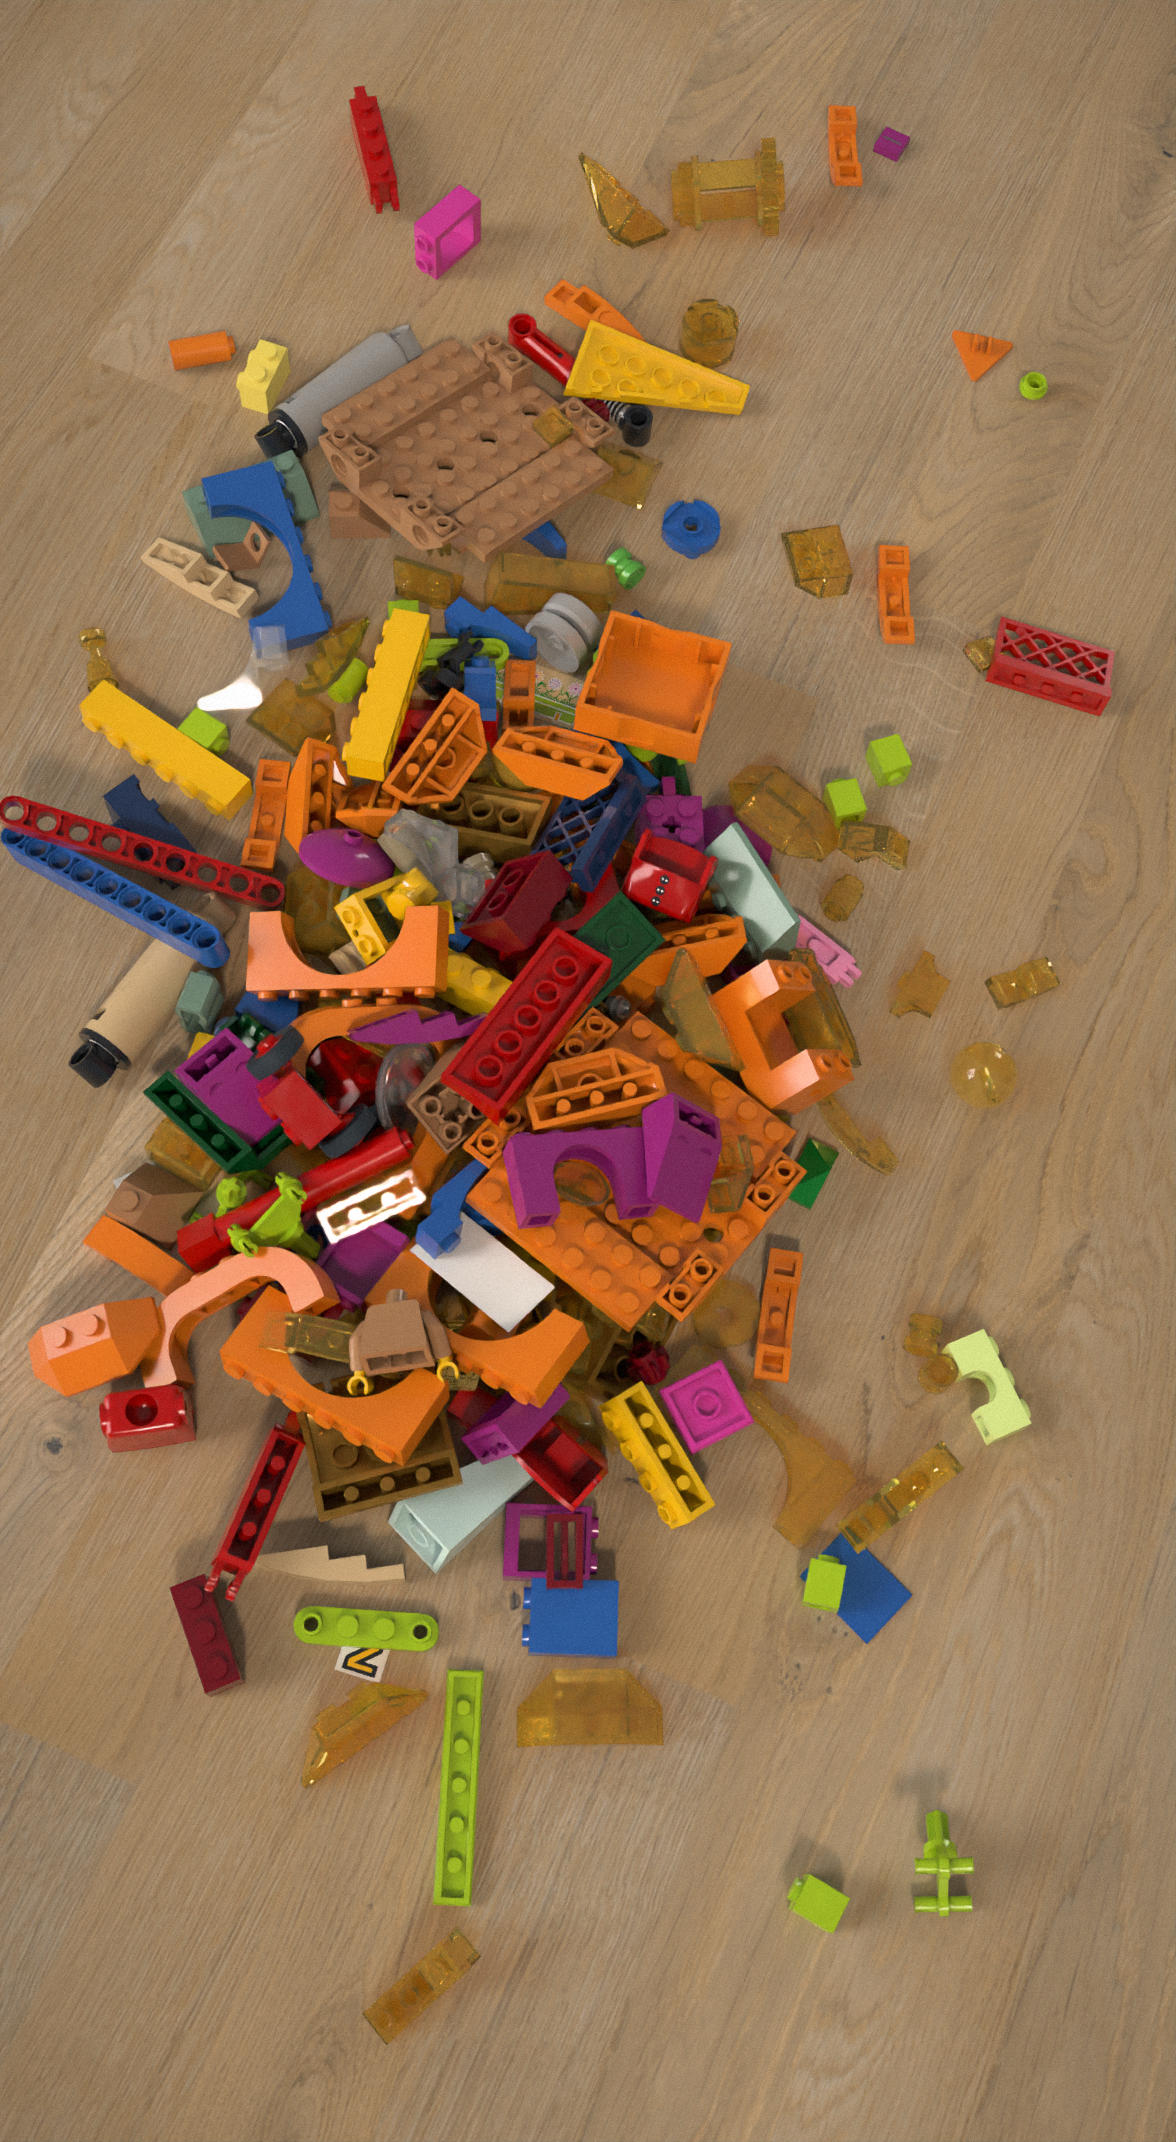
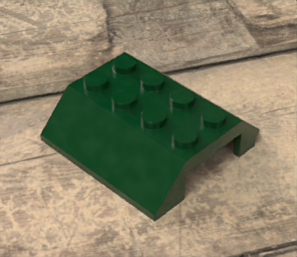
M250 1012L244 1013L240 1019L233 1015L219 1027L221 1031L227 1027L253 1053L264 1038L273 1034L269 1029H264L265 1026ZM307 1067L306 1080L325 1099L327 1094L323 1089L327 1081L312 1067ZM169 1070L143 1091L144 1096L228 1175L263 1169L293 1143L285 1134L284 1128L278 1124L253 1147H250Z

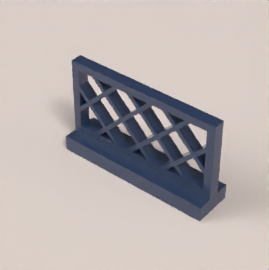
M625 775L622 782H611L609 786L583 801L565 796L530 855L550 850L555 855L571 847L572 852L558 858V861L563 867L574 862L571 867L572 871H567L573 878L571 883H578L584 892H594L647 800L638 777ZM615 793L612 799L603 803L602 798ZM596 801L599 802L600 805L584 813L582 812V808ZM578 811V816L562 823L566 816ZM602 815L597 823L591 826L588 824V821ZM585 824V829L571 836L568 835V831ZM562 834L565 835V839L548 846L552 839ZM588 838L584 846L578 849L574 847L575 844Z

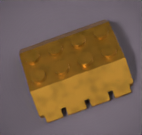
M434 1366L423 1367L436 1375ZM414 1369L403 1370L402 1373L395 1375V1372L370 1376L366 1374V1377H369L374 1384V1390L369 1396L382 1393L396 1386L412 1373ZM354 1373L330 1379L332 1392H328V1394L349 1398L368 1396L364 1393V1383L361 1384L360 1381L357 1384V1396L352 1395L348 1391L347 1384L350 1378L354 1376ZM324 1382L311 1384L316 1389L326 1393ZM444 1407L404 1466L394 1461L387 1463L377 1457L373 1449L364 1444L356 1446L349 1442L343 1436V1433L333 1427L331 1429L323 1428L308 1413L302 1410L299 1413L296 1412L304 1441L306 1442L305 1447L314 1485L312 1490L320 1523L463 1484Z

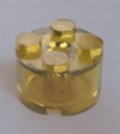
M701 299L693 302L683 315L679 348L684 358L706 368H715L730 363L735 352L739 328V318L735 310L729 305L724 307L718 304V300Z

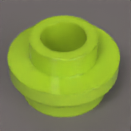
M1038 372L1028 373L1019 383L1020 393L1030 400L1043 398L1048 389L1045 376Z

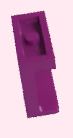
M350 1202L343 1212L346 1218L345 1222L316 1263L328 1274L341 1301L338 1305L352 1314L357 1309L366 1315L368 1307L364 1298L406 1248L410 1240L405 1234Z

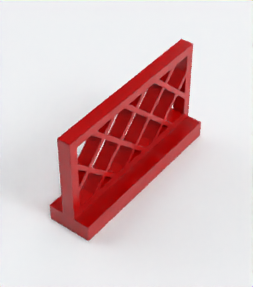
M1001 617L998 623L991 664L985 681L1100 717L1112 695L1110 682L1115 651ZM1005 629L1016 632L1020 638L1011 640L1006 634ZM1033 640H1043L1048 647L1040 649ZM1026 644L1032 653L1024 656L1017 646ZM1062 649H1072L1076 656L1069 658ZM1009 650L1015 658L1003 655L1001 653ZM1054 653L1061 662L1053 665L1046 655ZM1094 656L1104 659L1105 665L1097 667L1090 657ZM1038 659L1043 667L1032 664L1030 661ZM1082 661L1089 671L1081 673L1074 664ZM1066 668L1072 676L1058 672V670ZM1095 677L1101 685L1087 681L1086 679Z

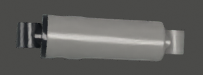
M410 325L399 326L388 334L383 332L374 333L268 413L269 424L254 435L266 459L293 450L296 457H303L320 444L319 436L329 431L322 425V415L421 356L423 350Z

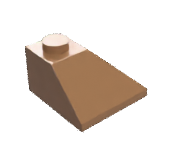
M331 485L329 490L331 538H391L390 524L346 486Z
M145 1162L121 1182L105 1211L111 1219L171 1251L177 1241V1231L187 1225L204 1197L205 1192Z

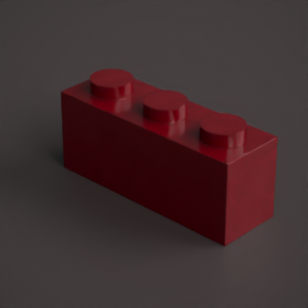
M202 1574L170 1587V1591L204 1692L212 1697L246 1682L214 1589L212 1593L204 1590L208 1576Z

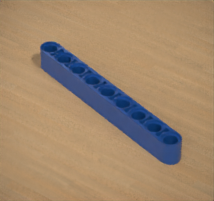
M4 828L1 832V842L14 860L26 868L207 967L218 968L228 961L230 949L219 930L208 922L74 850L20 834Z

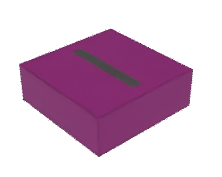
M886 126L876 141L873 151L897 162L909 145L910 137Z

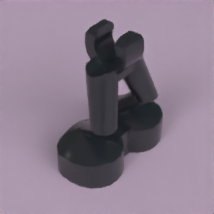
M471 630L462 632L458 638V645L436 659L439 667L437 671L427 669L419 678L418 685L432 698L443 700L452 687L460 693L464 689V685L459 678L460 664L466 659L471 658L475 653L480 652L484 646L481 640L475 641L473 646L468 642L469 637L473 635Z

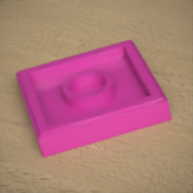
M722 1360L659 1390V1395L691 1455L755 1422Z

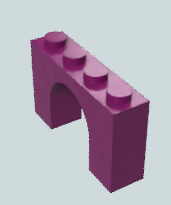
M619 1125L605 1130L588 1127L579 1132L553 1130L547 1134L539 1135L521 1132L510 1137L503 1150L518 1229L546 1227L554 1224L561 1209L554 1182L553 1169L556 1164L569 1159L590 1162L606 1175L611 1185L619 1220L652 1217L660 1204L648 1199L643 1127Z

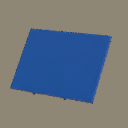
M845 1528L820 1555L836 1557L840 1559L839 1564L847 1566L837 1615L868 1644L910 1599L912 1594L893 1576V1573H890L867 1550V1547H864ZM808 1568L799 1576L805 1583Z

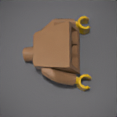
M402 1289L388 1291L386 1303L370 1306L367 1309L365 1320L360 1322L349 1339L350 1370L354 1371V1376L348 1381V1391L352 1395L357 1396V1384L362 1380L364 1382L365 1395L369 1396L372 1394L374 1384L369 1377L365 1376V1372L367 1376L430 1367L435 1366V1359H439L440 1366L437 1369V1377L441 1382L445 1384L442 1373L447 1367L454 1368L455 1377L459 1380L460 1370L450 1361L449 1355L452 1352L443 1325L430 1311L422 1310L418 1300H408L406 1291Z

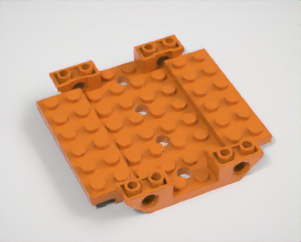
M592 1007L568 1032L550 1056L548 1063L615 1047L648 1063L657 1064L668 1094L674 1092L720 1119L722 1149L700 1221L695 1223L662 1205L657 1208L652 1217L619 1220L611 1185L606 1175L590 1162L569 1159L556 1164L553 1169L554 1182L561 1209L554 1224L546 1227L518 1229L503 1150L509 1138L521 1132H530L532 1135L547 1134L534 1132L525 1102V1097L531 1091L545 1067L532 1080L499 1126L495 1125L488 1118L463 1144L462 1148L488 1169L492 1168L466 1196L465 1202L629 1333L647 1311L649 1312L656 1303L680 1322L689 1317L776 1215L805 1176L807 1170L782 1152L797 1133L795 1130L646 1016L637 1011L618 1031V1025ZM642 1113L632 1119L597 1128L598 1130H605L619 1125L643 1127ZM707 1228H714L720 1232L722 1239L719 1242H710L705 1238L703 1231Z

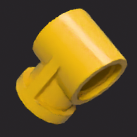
M415 867L393 886V892L386 900L387 908L395 918L404 921L407 906H427L438 895L439 891Z

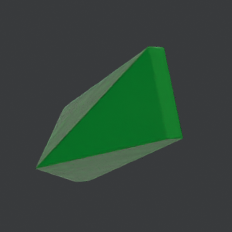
M809 1138L797 1162L807 1172L788 1199L811 1210L839 1152Z

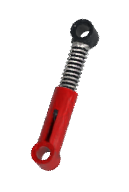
M523 313L514 315L508 323V343L566 388L576 358L537 328L536 320L532 316ZM601 400L609 409V419L617 423L618 428L623 431L622 437L626 444L631 447H643L650 441L653 415L647 407L642 405L630 406L626 405V402Z

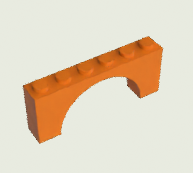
M438 905L407 906L404 923L397 940L379 961L355 973L331 975L319 972L304 957L297 943L293 917L282 911L250 912L246 991L257 995L258 1000L266 1002L278 1001V996H289L288 999L294 1001H307L309 996L320 995V999L339 1000L340 995H351L353 999L366 1000L371 999V994H383L382 997H396V999L403 998V993H414V996L419 998H433L435 993L447 992L450 913Z
M415 1236L364 1298L368 1308L372 1305L385 1304L388 1291L402 1289L407 1292L408 1300H418L422 1310L430 1311L436 1317V1296L443 1278L410 1251L417 1244ZM555 1308L542 1322L520 1335L502 1340L481 1341L466 1338L454 1333L443 1325L452 1352L449 1358L459 1370L464 1373L472 1371L479 1375L490 1387L494 1389L501 1387L509 1391L510 1395L519 1403L524 1405L531 1403L540 1409L590 1342L584 1323Z
M268 1285L219 1350L223 1369L235 1379L240 1380L243 1377L252 1382L253 1386L266 1396L273 1394L281 1398L283 1403L291 1410L298 1413L302 1410L308 1413L323 1428L331 1429L333 1427L337 1429L352 1444L356 1446L364 1444L373 1449L375 1455L387 1463L394 1461L404 1466L450 1398L448 1381L445 1380L444 1384L434 1373L424 1368H416L396 1386L372 1396L357 1398L340 1397L316 1389L298 1374L289 1358L291 1338L302 1317L294 1313L288 1295Z

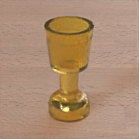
M96 627L81 631L78 635L80 646L85 651H89L91 658L86 664L88 691L91 693L103 679L118 688L119 684L111 662L102 655L101 649L107 643L105 631Z

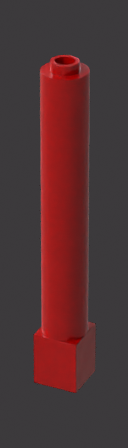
M396 1125L350 1149L343 1155L332 1158L297 1176L296 1178L302 1184V1190L307 1194L306 1201L302 1198L304 1203L301 1204L300 1214L412 1157V1149L416 1147V1144L407 1128L402 1130ZM279 1186L218 1218L214 1213H211L178 1230V1253L196 1274L219 1264L223 1258L233 1255L232 1249L234 1247L231 1244V1237L227 1233L228 1228L233 1231L234 1229L230 1225L239 1224L242 1229L250 1230L282 1195L279 1191Z

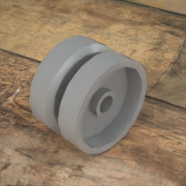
M565 593L554 594L544 605L542 612H538L525 627L526 632L537 640V654L554 668L567 673L575 672L587 659L588 654H591L599 645L604 631L599 619L582 601Z

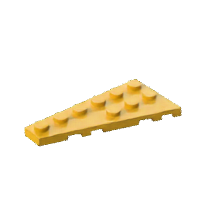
M590 320L563 395L740 415L750 385Z

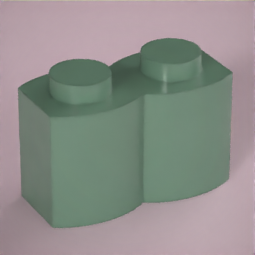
M191 971L176 1005L175 1012L181 1018L180 1026L186 1032L193 1034L202 1032L211 1035L225 999L220 993L221 986L216 976L209 972L198 971L196 973Z

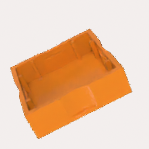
M611 610L599 642L597 659L587 674L576 704L573 730L696 764L728 667L732 643L690 631L673 630L653 621Z

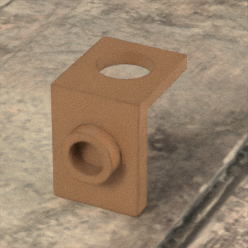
M252 522L243 543L215 545L212 552L228 572L260 568L272 541L260 524ZM255 534H258L261 540L259 551L254 545Z

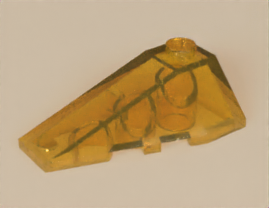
M582 152L580 153L579 160L600 222L609 232L607 235L609 240L619 247L623 243L634 249L667 236L670 230L650 210L646 211L638 203L639 199L620 186L621 183L599 162Z

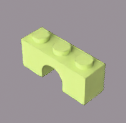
M984 1329L949 1343L944 1347L941 1354L955 1383L966 1378H976L982 1381L988 1388V1404L979 1407L971 1414L986 1446L1020 1432L1031 1424L1029 1407L1023 1399H1019L1014 1389L1015 1381L1013 1375L1007 1367H1003L998 1357V1346L991 1336H987Z

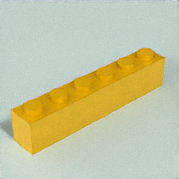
M394 608L390 620H385L382 631L384 640L382 644H377L374 656L376 664L374 668H369L366 683L368 689L367 692L361 693L358 705L360 713L358 717H353L350 735L352 738L350 742H345L343 747L342 761H346L348 775L385 782L431 636L430 615Z
M104 679L79 705L83 716L82 721L87 728L95 733L99 731L104 734L114 747L118 749L123 747L129 751L135 761L143 766L147 764L155 769L156 774L165 782L169 783L172 781L177 784L180 790L190 799H195L196 797L204 803V806L213 815H222L230 821L253 795L251 781L248 777Z

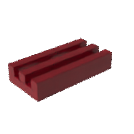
M547 1514L546 1590H583V1514ZM554 1522H561V1580H554ZM568 1522H575V1581H568Z

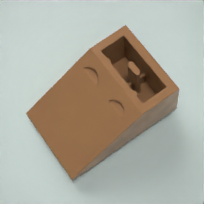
M471 1035L462 1037L442 1055L405 1102L446 1155L488 1119L486 1115L468 1100L440 1082L441 1074Z

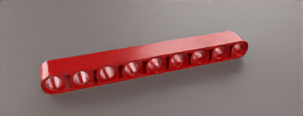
M7 796L0 802L1 822L5 828L203 892L213 891L219 897L263 911L276 910L280 907L285 897L284 885L275 878L20 796ZM13 806L19 807L24 811L23 816L15 821L5 816L7 809ZM43 817H51L56 821V826L52 830L44 831L38 827V822ZM76 827H83L89 832V835L83 841H75L70 837L71 831ZM114 837L120 841L121 846L116 851H107L102 846L103 841L106 838ZM142 847L148 848L153 856L149 861L142 862L134 856L135 851ZM173 857L179 858L184 862L185 867L181 871L173 872L167 868L166 862ZM205 867L211 868L215 872L216 878L211 882H204L199 878L198 871ZM236 877L244 879L247 883V889L243 892L232 890L229 884L230 880ZM267 887L275 889L278 893V899L274 902L265 901L261 896V890Z

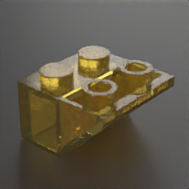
M839 524L781 533V540L795 587L818 599L848 595L853 578V570Z
M286 677L245 720L249 726L293 757L299 755L304 741L308 737L325 743L337 730L334 710Z
M168 1117L161 1121L144 1146L152 1162L204 1192L208 1191L222 1170Z

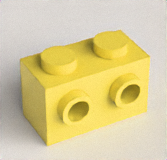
M260 339L255 350L252 349L250 351L247 367L244 372L239 373L236 387L240 392L242 407L267 415L272 410L290 373L287 347Z

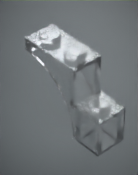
M285 625L254 627L252 652L243 672L224 689L200 696L198 699L199 708L202 711H207L210 716L227 714L226 709L238 708L239 713L258 711L257 706L263 705L259 668L265 667V672H278L284 670L283 665H289Z
M402 808L385 822L384 834L405 845L419 858L430 874L435 888L439 891L438 901H451L453 915L467 919L485 893V872L474 869L468 864L458 863V828L444 824L440 820H433L419 815L415 811Z

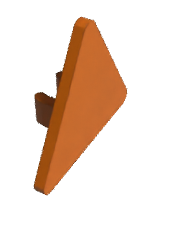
M954 330L952 333V338L966 370L974 382L978 381L1013 347L1012 342L958 330Z

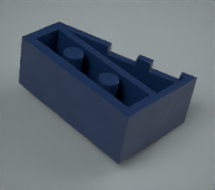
M135 774L103 796L112 820L110 826L197 853L173 822L170 824L157 810L160 805L156 800L152 798L149 801L143 795L139 785L140 781ZM142 847L135 851L134 856L137 860L143 862L144 860L149 861L153 854L150 849ZM173 857L166 862L167 868L173 872L181 871L185 867L184 862L179 858ZM153 876L159 884L165 882L172 891L181 885Z

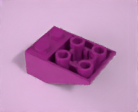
M226 1027L174 1071L181 1083L250 1147H253L280 1124L282 1120L278 1118L273 1121L260 1107L261 1104L257 1100L260 1094L256 1085L262 1080H257L246 1068V1064L253 1055V1052Z
M671 1092L642 1109L648 1199L697 1223L701 1219L722 1149L720 1119L676 1093Z

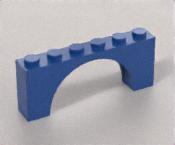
M273 461L201 478L202 492L211 519L238 517L256 522L270 530L282 542L291 559L293 575L282 599L264 614L248 620V631L257 658L328 640V631L332 628V622L328 611H322L319 602L323 600L321 588L318 582L313 583L310 573L313 572V565L309 554H303L301 545L304 544L303 535L299 526L294 527L291 518L295 516L294 508L290 498L285 499L282 489H285V482L282 472L280 470L276 471Z

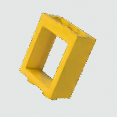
M405 872L354 893L334 907L367 966L380 960L397 939L389 943L387 942L365 901L381 895L387 905L386 900L393 892V886L406 874ZM393 916L394 920L396 921L398 927L401 930L404 921H401Z

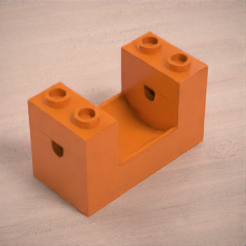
M767 959L708 997V1000L749 1096L775 1116L795 1115L855 1080L851 1071V1062L842 1050L805 1049L798 1053L781 1013L816 991L812 984V975L803 962Z

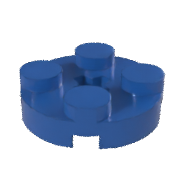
M685 500L678 501L671 505L664 514L661 536L674 551L685 555L689 559H697L701 554L712 550L718 543L721 530L720 518L717 511L703 501L694 500V503L685 504ZM687 524L690 527L696 525V531H688L685 525Z

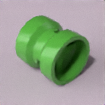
M624 547L614 551L604 566L605 571L610 576H617L619 584L625 590L635 587L646 572V567L640 561H634L632 554Z

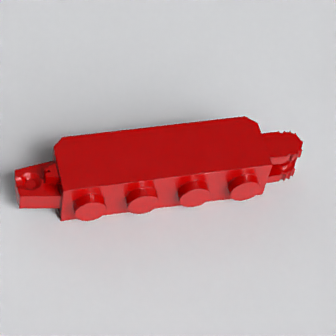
M365 86L354 87V99H349L350 120L370 205H374L376 214L382 213L383 203L390 202L393 212L400 211L397 178L376 96L367 97Z
M291 1410L288 1413L283 1425L276 1422L268 1432L210 1565L213 1567L204 1590L212 1593L213 1589L218 1585L222 1570L233 1574L232 1581L225 1592V1599L233 1602L243 1579L251 1572L305 1447L306 1442L304 1441L303 1434L298 1432L300 1424L295 1411Z

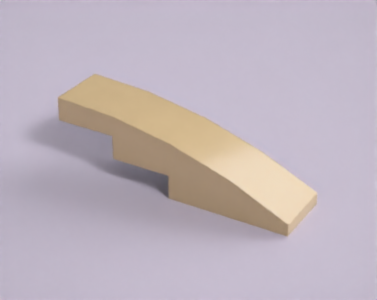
M158 537L140 557L145 564L184 590L240 619L259 599L255 589L234 581L228 571L208 564L202 554Z
M328 1545L258 1555L255 1562L259 1568L295 1579L331 1585L374 1586L406 1583L403 1564L368 1569L366 1555L331 1559Z

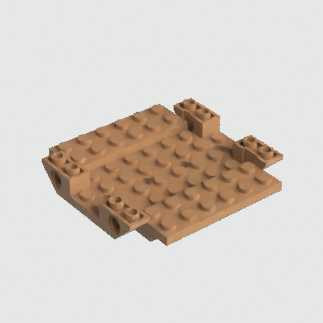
M494 331L472 344L475 355L453 337L447 339L322 415V425L329 431L319 436V443L338 480L417 549L422 551L441 548L450 542L462 554L469 550L483 563H486L612 479L614 474V468L590 450V448L596 447L614 435L615 429L575 396L561 405L532 382L533 363ZM560 411L567 417L568 423L561 417ZM526 413H532V414H535L536 416H534V415H525V414H526ZM483 440H492L495 443L483 442ZM441 467H449V468H451L452 470H451V471H450V470H447V469H442V470H440L439 468H441ZM397 495H406L408 498H407V499L402 498V497L396 498L395 496H397Z

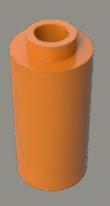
M225 330L168 341L175 371L231 361V354L236 353L233 336H227Z

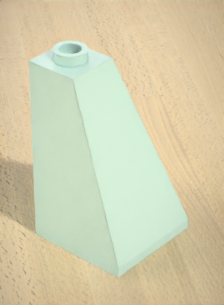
M512 1455L482 1465L478 1460L460 1468L463 1481L461 1485L397 1502L388 1523L435 1574L506 1508V1503H511L534 1481Z

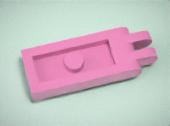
M799 915L801 923L794 955L831 984L836 985L839 982L844 987L850 988L854 984L853 979L857 980L862 975V972L854 965L856 962L854 957Z

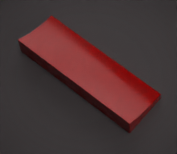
M555 927L441 1074L440 1082L460 1094L486 1115L495 1125L499 1126L609 979L613 960Z

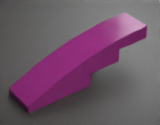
M409 1009L351 1029L347 1033L350 1039L360 1042L382 1044L429 1043L471 1035L488 1014L482 1012L456 1021L454 1013L447 1010L420 1020L418 1012Z

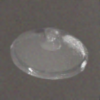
M421 1043L396 1044L384 1057L379 1067L375 1082V1107L378 1119L385 1131L398 1125L402 1130L407 1128L412 1137L414 1136L419 1120L405 1102L435 1066L431 1053Z

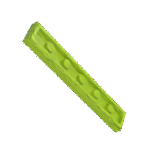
M447 1669L433 1905L471 1906L484 1671Z

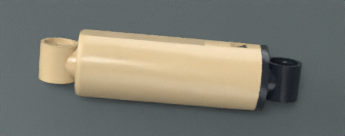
M213 891L199 898L191 911L183 909L215 926L221 935L233 925L237 917L236 913ZM155 939L79 1032V1037L85 1044L74 1052L70 1058L69 1066L94 1088L105 1084L112 1077L116 1068L124 1071L128 1070L175 1011L189 973L191 971L196 973L198 971H207L209 967Z

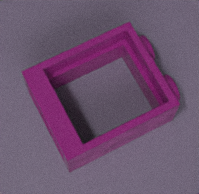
M560 1382L540 1409L531 1403L527 1405L519 1403L510 1395L509 1391H506L464 1433L461 1439L482 1465L518 1453L570 1398V1395L563 1388L562 1382Z
M506 1503L503 1580L531 1582L532 1578H546V1570L518 1569L520 1518L547 1519V1514H583V1580H590V1575L597 1574V1553H591V1538L598 1539L599 1517L592 1516V1507L578 1506L571 1512L564 1505ZM554 1571L555 1579H561V1571ZM568 1571V1579H575V1572Z

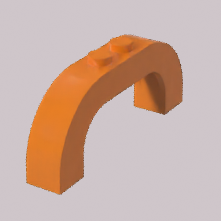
M396 997L376 998V1004H363L362 999L358 998L342 999V1005L326 1006L311 1010L289 1024L294 1026L304 1037L302 1046L291 1060L294 1067L306 1078V1063L311 1051L317 1044L327 1038L348 1035L347 1031L409 1009L417 1011L420 1020L440 1012L420 1004L396 1003ZM461 1038L429 1042L435 1052L436 1063Z
M258 1247V1253L252 1250L255 1255L252 1258L246 1257L243 1252L223 1258L217 1267L192 1276L191 1282L172 1292L157 1307L162 1332L157 1339L153 1340L148 1352L140 1362L145 1387L174 1384L187 1389L196 1384L187 1358L188 1342L193 1330L205 1318L259 1287L278 1281L284 1287L294 1313L313 1318L341 1302L333 1282L328 1274L314 1261L278 1247Z

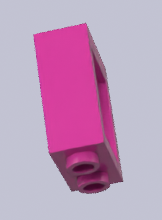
M460 184L414 223L415 261L423 273H428L437 280L481 241V199Z

